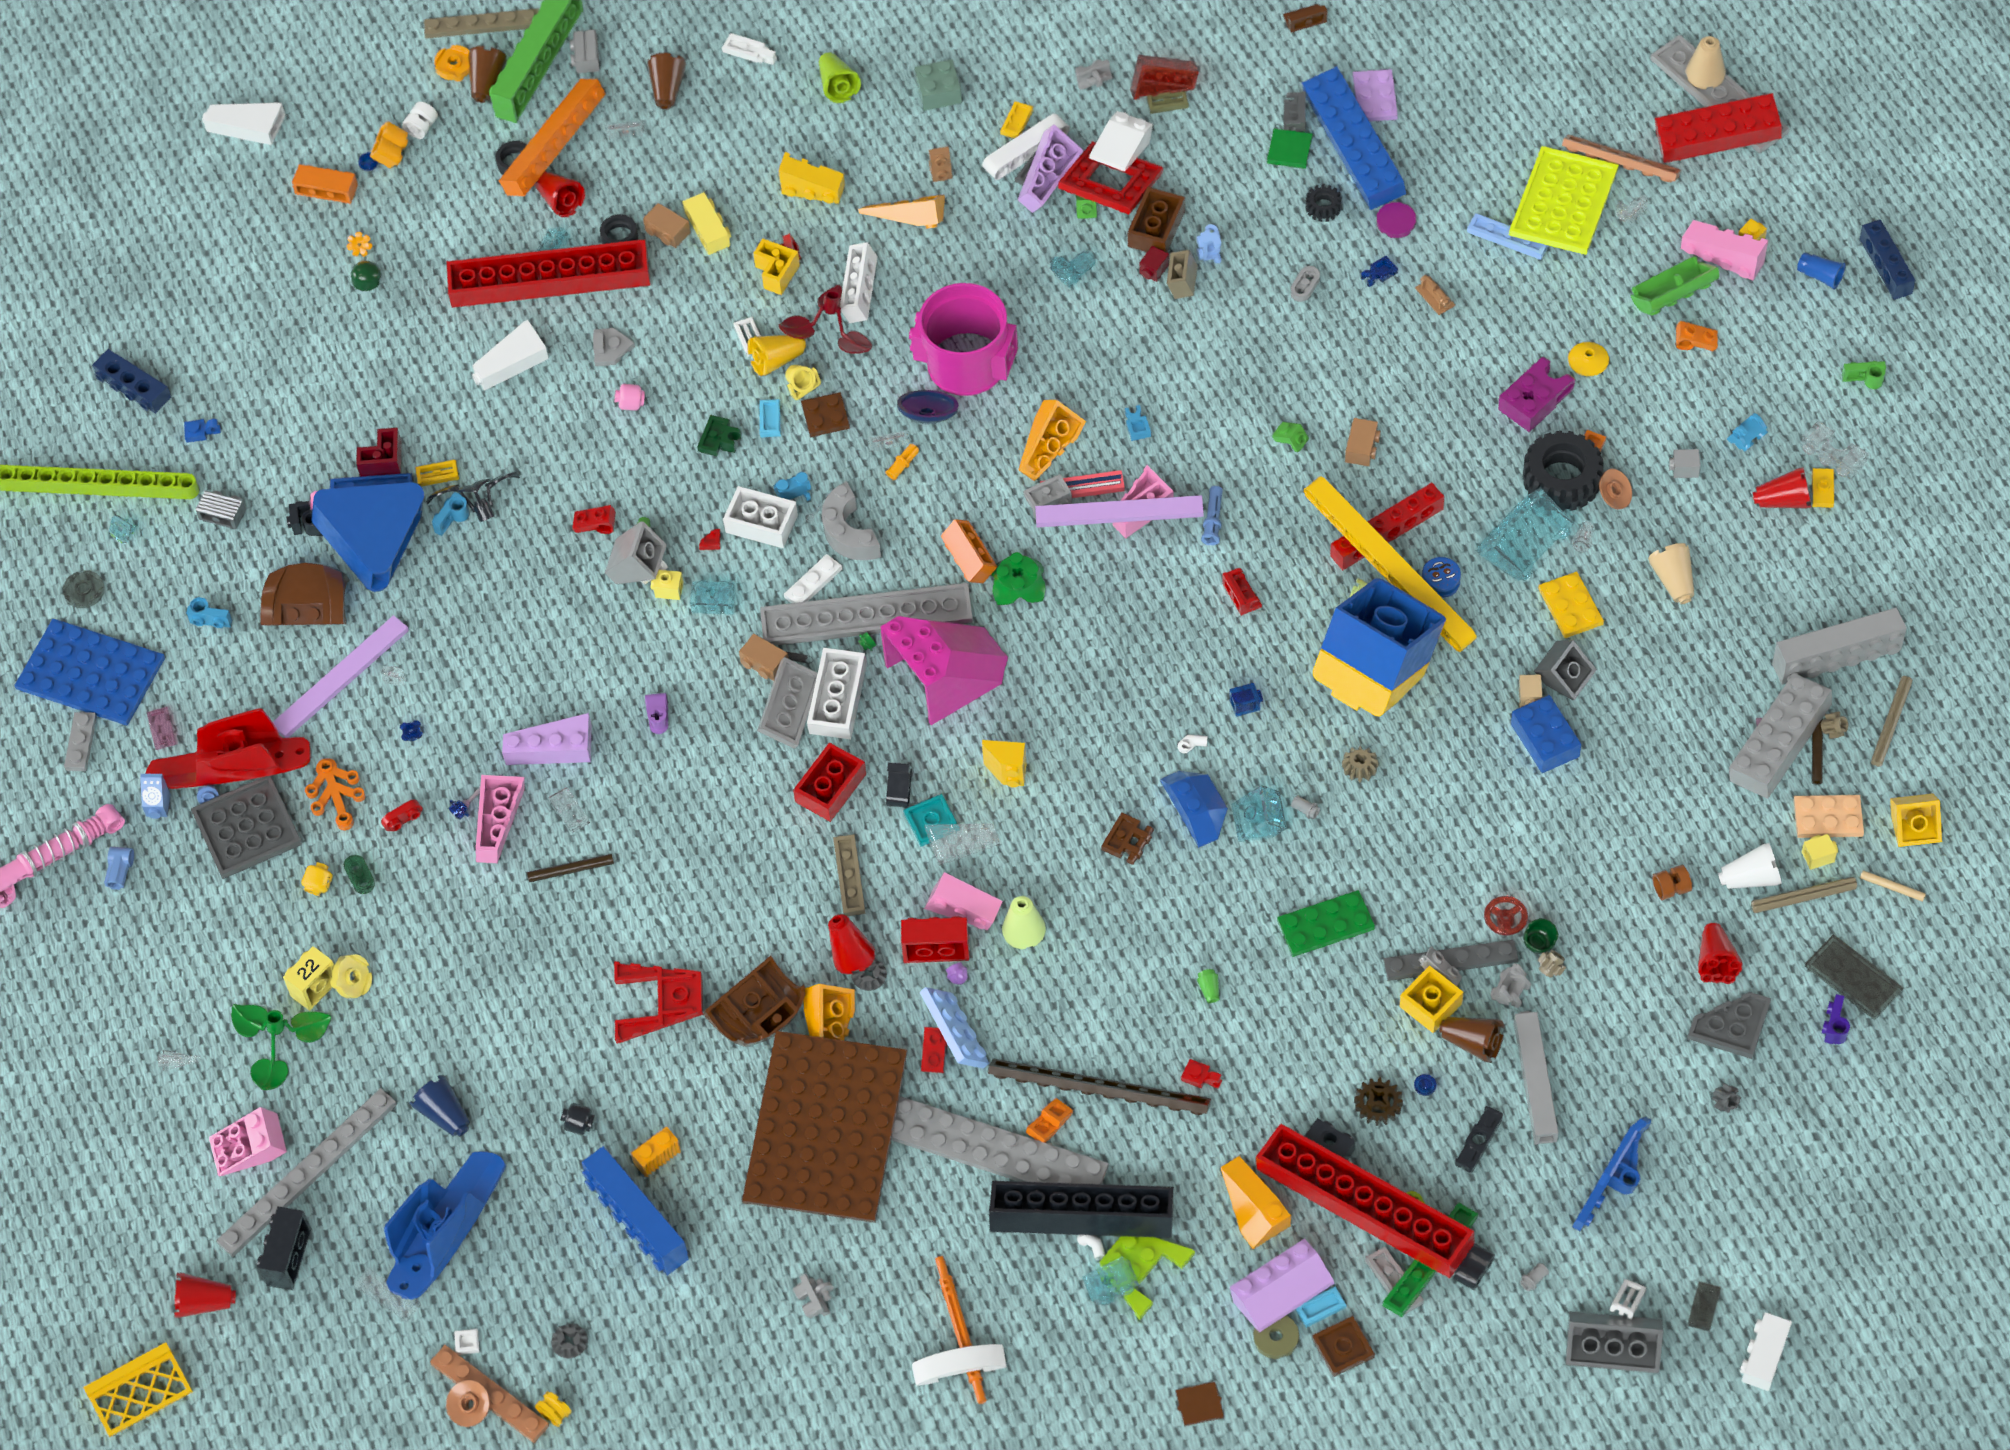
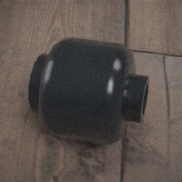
M572 1103L569 1109H563L560 1121L564 1122L563 1127L566 1131L584 1135L586 1131L590 1132L595 1115L592 1114L591 1108Z

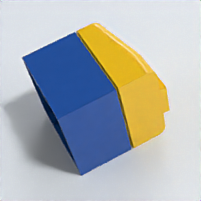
M1376 578L1335 608L1321 647L1322 649L1313 668V676L1317 681L1332 689L1331 695L1356 711L1363 708L1375 716H1382L1425 675L1446 618L1389 582Z

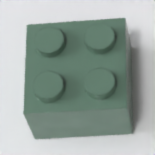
M953 59L914 67L916 84L924 111L962 103L961 88Z

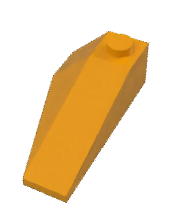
M1043 400L1034 418L1018 470L1031 480L1036 481L1051 466V461L1057 455L1061 456L1065 452L1064 448L1069 443H1074L1077 440L1086 421L1058 400Z
M817 984L805 988L804 1014L809 1036L844 1040L849 1034V1021L853 1018L855 1012V990L825 984Z

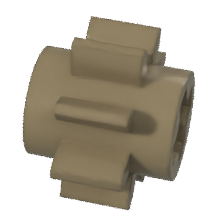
M1831 712L1830 714H1825V718L1821 722V729L1824 734H1829L1830 739L1844 736V732L1848 730V720L1845 716H1840V712Z
M1551 950L1550 953L1543 952L1537 960L1541 963L1539 970L1550 978L1554 975L1561 976L1566 969L1563 965L1564 957L1554 950Z

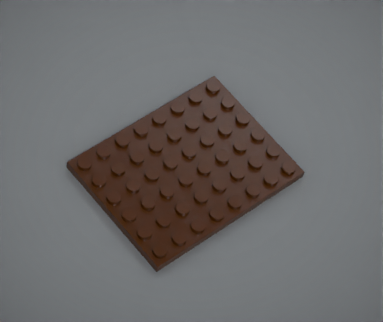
M776 1031L742 1202L745 1204L876 1223L907 1059V1049Z

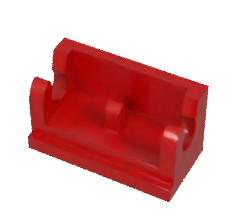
M1236 568L1222 573V584L1242 616L1261 608L1262 604L1247 582L1244 573H1242L1243 570Z

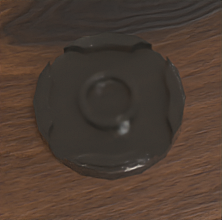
M89 570L73 573L63 584V595L66 602L76 608L94 606L101 600L105 591L102 578L97 573Z

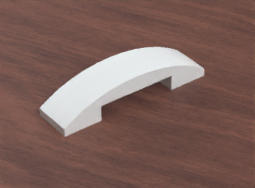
M1002 1344L977 1345L953 1349L912 1363L916 1386L939 1382V1378L980 1369L988 1372L1007 1368Z

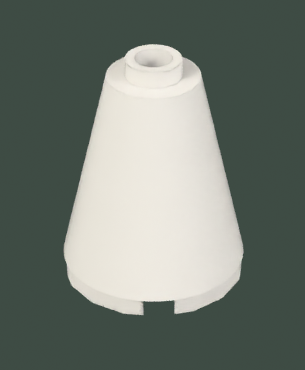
M1764 843L1721 868L1722 872L1718 873L1721 885H1726L1727 889L1777 886L1782 884L1769 843Z

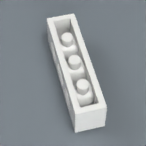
M868 242L849 246L840 302L841 312L849 323L868 320L877 263V255Z

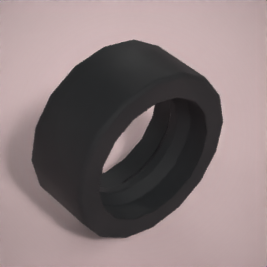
M509 141L497 149L495 158L501 175L510 167V165L504 164L503 160L511 154H520L527 144L521 141Z
M616 214L606 218L601 223L599 229L602 244L634 241L639 238L635 221L623 214ZM619 227L627 228L631 231L626 238L620 240L611 239L607 235L611 230Z

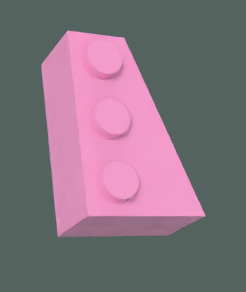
M944 872L934 886L924 909L950 918L953 916L967 917L968 924L974 925L979 929L988 930L993 924L1003 901Z

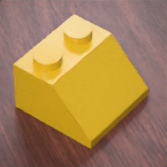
M982 740L983 762L986 768L1003 785L1009 787L1024 786L1027 766L1025 743Z
M1933 793L1890 798L1891 819L1898 847L1942 842L1940 800Z

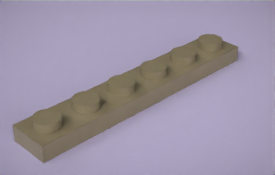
M539 8L424 19L425 39L526 29L530 27L533 16L538 13Z

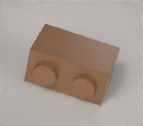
M659 203L643 218L645 231L650 236H656L664 244L675 248L691 233L688 220Z
M1359 418L1353 419L1345 451L1346 463L1370 466L1371 459L1375 460L1377 447H1374L1375 442L1379 443L1381 431L1378 430V422Z
M753 634L740 649L739 656L741 664L745 668H752L762 678H769L774 681L780 661L784 657L788 658V653Z

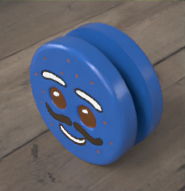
M1436 557L1424 565L1422 578L1441 598L1452 596L1459 589L1461 570L1452 559Z

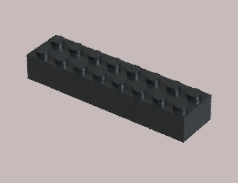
M992 1181L989 1205V1232L1172 1238L1174 1187Z

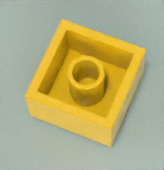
M1429 965L1400 995V1008L1434 1033L1440 1027L1441 1022L1450 1017L1462 1005L1464 992Z

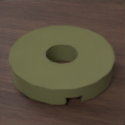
M1286 1315L1261 1332L1254 1328L1253 1339L1257 1350L1265 1357L1280 1359V1357L1291 1355L1297 1348L1299 1331L1295 1322ZM1277 1331L1283 1337L1279 1341H1274L1270 1338V1334Z

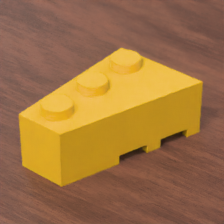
M784 152L779 167L782 194L789 197L796 196L807 200L814 199L826 203L839 204L845 187L843 173L822 165L819 168L807 164L808 160L802 158V161L791 158L790 153Z

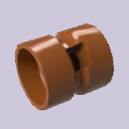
M1683 864L1670 868L1669 872L1663 870L1652 875L1653 885L1660 900L1672 898L1675 896V893L1681 895L1692 891L1691 878Z

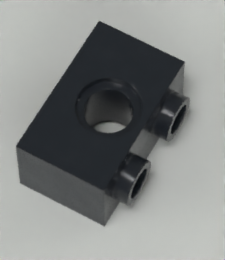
M1319 1118L1315 1120L1304 1135L1306 1138L1346 1160L1355 1151V1140L1351 1135L1346 1132L1341 1133L1330 1122L1322 1121ZM1331 1140L1334 1141L1335 1144L1327 1145L1325 1142Z

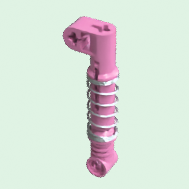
M112 804L103 805L97 810L95 816L83 822L73 823L72 832L64 828L62 834L58 836L54 834L53 839L49 841L44 840V844L38 847L34 845L33 850L28 853L26 851L21 852L15 860L0 868V908H5L15 900L14 884L27 877L37 876V871L44 872L46 866H54L55 861H63L66 855H74L77 849L83 850L84 847L86 848L91 845L92 841L100 837V835L104 833L112 834L121 829L125 824L121 814Z

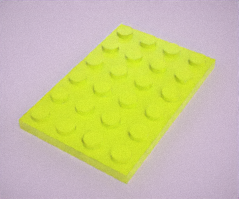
M1541 146L1510 227L1509 236L1587 255L1619 165Z

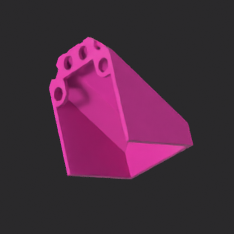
M901 616L880 626L886 668L888 669L905 660L924 684L930 725L947 717L1003 682L1008 656L1000 649V646L989 635L985 627Z

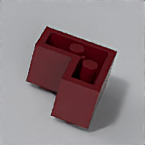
M398 427L377 429V446L357 447L356 465L360 477L401 474L402 441Z

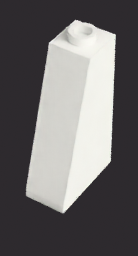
M282 103L210 105L207 112L204 113L202 120L207 132L272 145L285 118V112Z
M526 320L472 365L474 370L472 377L476 385L480 384L484 390H487L549 359L547 349L530 322Z

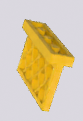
M166 1342L83 1387L109 1437L193 1392ZM168 1360H171L174 1366L171 1375L159 1372L161 1364ZM144 1373L154 1375L150 1387L138 1384L140 1376ZM157 1376L169 1379L166 1391L154 1388ZM173 1380L182 1382L186 1388L178 1394L169 1392ZM124 1384L133 1386L129 1398L117 1395L120 1386ZM137 1387L149 1390L145 1402L133 1399ZM152 1391L164 1394L160 1404L153 1405L149 1403ZM104 1395L112 1397L108 1409L99 1407L96 1400ZM116 1399L128 1401L124 1413L112 1410ZM131 1403L143 1405L141 1414L136 1417L128 1415ZM110 1415L121 1416L120 1425L111 1430L108 1425Z

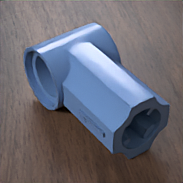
M110 847L107 858L108 869L104 884L111 889L120 890L124 888L128 868L133 865L134 850L133 848Z

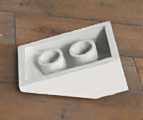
M1117 111L1108 121L1089 158L1126 171L1149 145L1153 124L1143 119L1132 117L1127 113Z

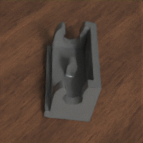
M1306 91L1287 93L1286 98L1294 99L1284 100V130L1305 132Z

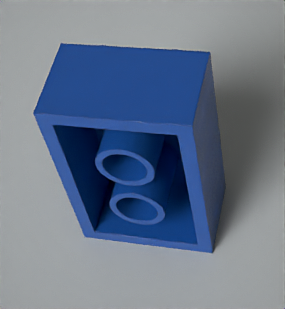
M1550 695L1512 711L1511 725L1541 773H1545L1580 757L1581 743Z

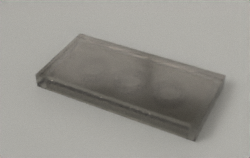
M1834 934L1805 963V967L1842 996H1845L1846 999L1874 1020L1899 996L1904 988Z

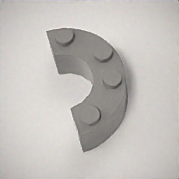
M846 481L833 489L824 501L822 522L825 538L832 549L849 559L872 560L880 558V544L872 529H854L845 522L847 517L857 510L855 496Z

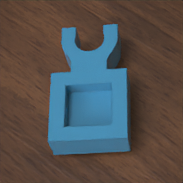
M1140 405L1136 406V413H1131L1129 407L1125 408V415L1128 419L1126 420V426L1131 441L1151 437L1146 416L1141 417Z

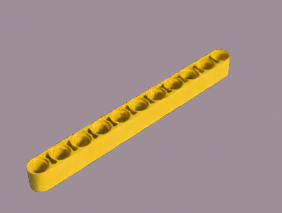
M1319 476L1304 489V494L1308 500L1390 584L1446 618L1440 635L1456 651H1463L1477 639L1473 629L1324 477Z

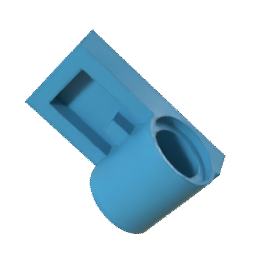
M454 492L450 498L446 499L443 508L439 513L435 514L432 520L436 534L442 536L453 520L463 522L468 519L470 512L464 497Z
M202 597L193 599L186 612L190 623L196 626L210 625L216 628H231L233 621L229 610L210 608L208 601Z

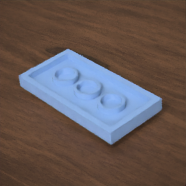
M925 987L920 994L958 1064L985 1068L990 1064L986 1058V1051L979 1045L976 1039L977 1035L968 1025L967 1017L960 1010L955 995L951 992Z

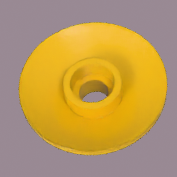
M1582 342L1570 350L1568 363L1572 370L1580 375L1595 376L1607 368L1609 355L1597 343Z

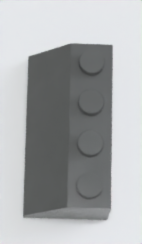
M1569 1311L1566 1365L1659 1373L1663 1321L1662 1319L1632 1317V1319L1627 1318L1628 1316Z

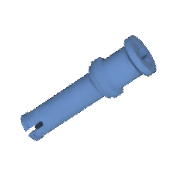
M1212 486L1209 489L1207 518L1203 521L1204 534L1201 537V541L1206 545L1214 546L1220 542L1218 534L1222 523L1219 520L1223 489L1219 486Z

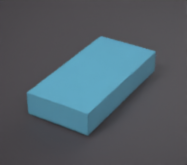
M780 399L760 400V437L781 436Z
M1335 1286L1316 1295L1295 1310L1307 1328L1345 1309L1346 1303Z

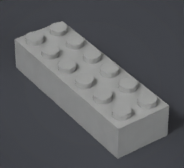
M1896 607L1776 643L1772 665L1782 685L1788 682L1793 673L1804 678H1815L1824 672H1835L1841 667H1852L1865 660L1873 661L1886 654L1894 655L1902 649L1907 628Z
M1793 673L1730 765V782L1768 799L1814 732L1820 720L1831 707L1832 690Z

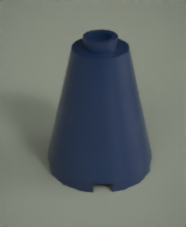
M444 1075L437 1076L439 1078L438 1081L434 1083L433 1080H430L413 1096L415 1102L410 1101V1105L453 1137L456 1135L461 1137L469 1130L468 1125L470 1121L447 1078Z

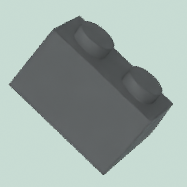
M1560 640L1554 643L1534 672L1537 675H1541V680L1546 686L1571 700H1575L1597 669L1574 640Z

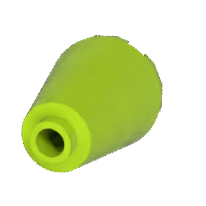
M827 52L819 58L818 63L823 92L831 102L843 103L849 101L854 93L856 95L861 87L859 75L837 55Z

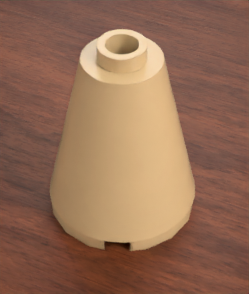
M1712 36L1701 39L1686 67L1688 81L1697 88L1718 87L1725 78L1726 70L1720 43L1717 38Z
M1677 543L1666 546V551L1659 553V550L1653 552L1648 558L1649 563L1674 602H1679L1680 604L1689 603L1694 596V586L1688 545Z

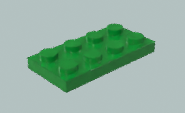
M1359 890L1277 917V922L1292 957L1375 930V925Z

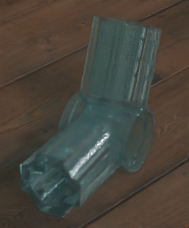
M1083 251L1069 262L1062 256L1054 257L1050 261V269L1062 283L1071 288L1077 284L1081 275L1095 266V260L1088 251Z

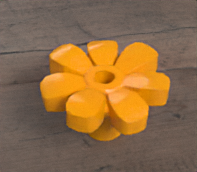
M358 231L355 237L353 235L348 237L350 243L347 244V249L349 251L353 250V256L357 257L361 253L364 257L368 254L366 249H372V243L368 242L370 241L369 235L366 234L362 237V232Z

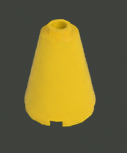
M788 335L754 336L748 340L747 344L748 355L752 354L754 359L750 361L752 367L759 376H766L802 355L804 349H806V342L804 339H796Z

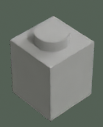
M1699 449L1673 451V458H1669V471L1673 470V478H1699Z

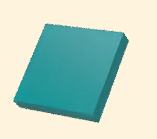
M943 794L903 810V814L920 847L960 831V827Z

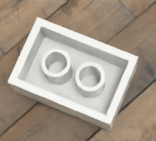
M738 486L723 518L725 532L784 548L797 519L798 512L795 501Z

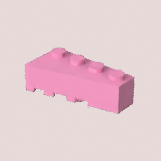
M1693 220L1682 237L1681 249L1688 254L1701 257L1706 262L1719 265L1724 270L1735 272L1742 278L1754 280L1764 265L1768 240L1763 238L1760 241L1754 240L1753 236L1748 234L1744 236L1735 235L1733 230L1726 229L1720 231L1717 226Z
M481 775L476 862L498 863L525 790L524 777Z

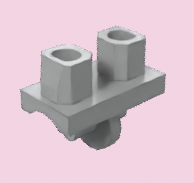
M1099 59L1088 67L1080 66L1075 69L1080 90L1093 85L1100 87L1102 82L1112 79L1108 60L1101 61Z
M807 1274L800 1276L801 1282L793 1288V1291L800 1300L809 1296L811 1301L802 1306L805 1315L812 1318L819 1314L823 1316L830 1314L825 1301L831 1299L829 1293L834 1288L831 1282L824 1283L822 1278L817 1279L815 1282L813 1278H808Z

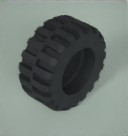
M1556 431L1555 434L1550 432L1544 434V438H1537L1534 444L1529 446L1524 459L1523 480L1528 495L1532 499L1536 498V503L1542 506L1544 504L1547 509L1553 510L1555 508L1562 512L1565 509L1570 511L1577 510L1578 506L1582 508L1587 505L1588 501H1593L1596 494L1600 491L1599 482L1604 469L1603 457L1599 448L1594 447V442L1590 439L1586 440V436L1581 434L1575 435L1572 431H1568V433ZM1555 463H1568L1579 469L1581 474L1572 479H1558L1551 476L1545 468Z

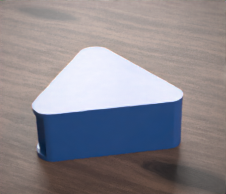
M413 482L321 489L313 497L312 523L363 585L370 591L380 592L389 585L422 517L424 491L420 485Z

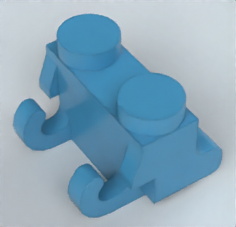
M1754 413L1736 427L1727 440L1731 444L1734 443L1739 450L1742 449L1745 452L1754 444L1752 440L1755 437L1759 440L1768 433L1766 430L1767 426L1761 417Z
M799 472L795 477L787 480L781 479L773 485L777 496L780 498L791 500L804 495L806 501L811 500L810 494L807 492V490L811 489L807 474L804 472Z

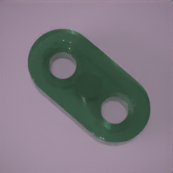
M360 855L347 857L343 866L354 890L359 894L370 893L375 887V881L365 860ZM355 866H358V867H359V868L356 869V870H353V869H352V868L355 867ZM362 883H368L366 886H361Z

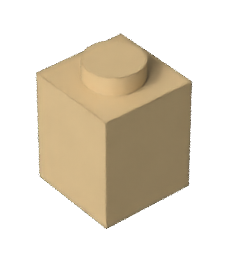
M1519 675L1520 708L1542 698L1541 675Z

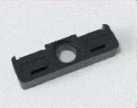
M1490 1106L1484 1107V1113L1465 1140V1145L1458 1159L1455 1158V1166L1459 1168L1463 1166L1465 1171L1469 1173L1474 1171L1502 1122V1112ZM1475 1135H1482L1485 1138V1142L1476 1144L1472 1138Z

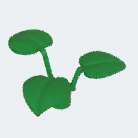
M233 1004L231 1011L232 1023L238 1034L244 1037H254L258 1034L259 1030L264 1031L266 1028L271 1034V1060L260 1059L256 1061L250 1071L253 1082L261 1090H272L279 1087L288 1076L287 1064L284 1061H275V1036L284 1030V1026L290 1032H296L298 1040L308 1043L319 1040L325 1034L331 1021V1015L325 1013L302 1012L291 1019L290 1025L287 1019L283 1020V1014L280 1011L271 1010L267 1012L266 1009L257 1005Z

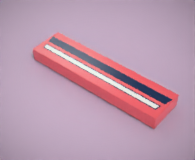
M1122 470L1063 478L1071 491L1072 498L1125 491Z

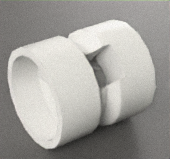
M417 102L402 126L410 136L422 139L437 119L438 114L429 104Z

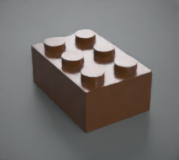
M1147 187L1127 232L1128 247L1148 252L1151 246H1154L1167 253L1185 214V197Z

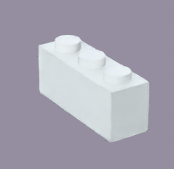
M1766 1312L1763 1320H1757L1754 1332L1758 1333L1756 1340H1750L1747 1349L1750 1357L1749 1360L1744 1359L1740 1373L1744 1374L1742 1382L1769 1391L1792 1321Z

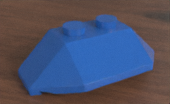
M1177 771L1161 778L1160 782L1197 846L1200 848L1218 840L1228 808L1209 775Z

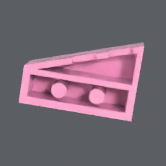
M1146 465L1139 479L1135 480L1133 487L1120 501L1174 497V491ZM1152 520L1113 523V526L1127 538Z

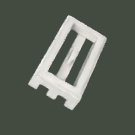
M753 317L733 323L747 357L751 356V354L748 355V346L739 326H743L748 340L752 338L747 327L748 323H750L755 336H761Z
M1625 1279L1611 1305L1610 1311L1615 1312L1617 1309L1619 1310V1315L1623 1316L1624 1313H1627V1318L1632 1319L1645 1294L1646 1287ZM1627 1286L1631 1287L1623 1305L1619 1304ZM1639 1290L1632 1307L1629 1308L1628 1305L1635 1291Z

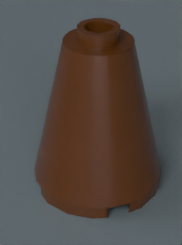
M475 46L469 50L471 97L476 102L485 103L490 100V89L495 85L499 73L503 71L506 65V54L496 48L491 47V50H484L485 46Z
M671 53L653 54L651 59L647 60L654 101L660 109L667 110L675 104L686 68V61L680 55H677V58L671 57Z
M1447 1017L1446 1020L1441 1022L1439 1032L1442 1033V1038L1484 1062L1492 1063L1491 1057H1497L1503 1042L1504 1035L1500 1034V1027L1504 1028V1023L1498 1019Z

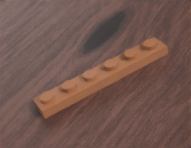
M1570 134L1563 139L1562 146L1567 147L1568 151H1580L1586 153L1585 155L1590 158L1599 157L1606 162L1618 163L1627 170L1637 169L1646 176H1659L1665 182H1675L1681 172L1680 169Z
M444 1345L430 1361L434 1368L455 1384L464 1380H473L482 1384L490 1396V1410L531 1442L535 1443L549 1427L548 1422L448 1346Z

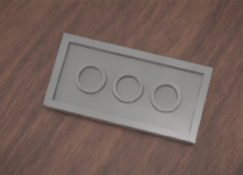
M786 657L781 659L757 731L795 749L799 744L810 711L818 673Z

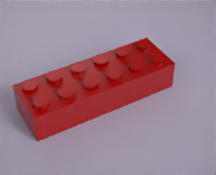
M1773 93L1655 118V131L1664 163L1782 139V125Z

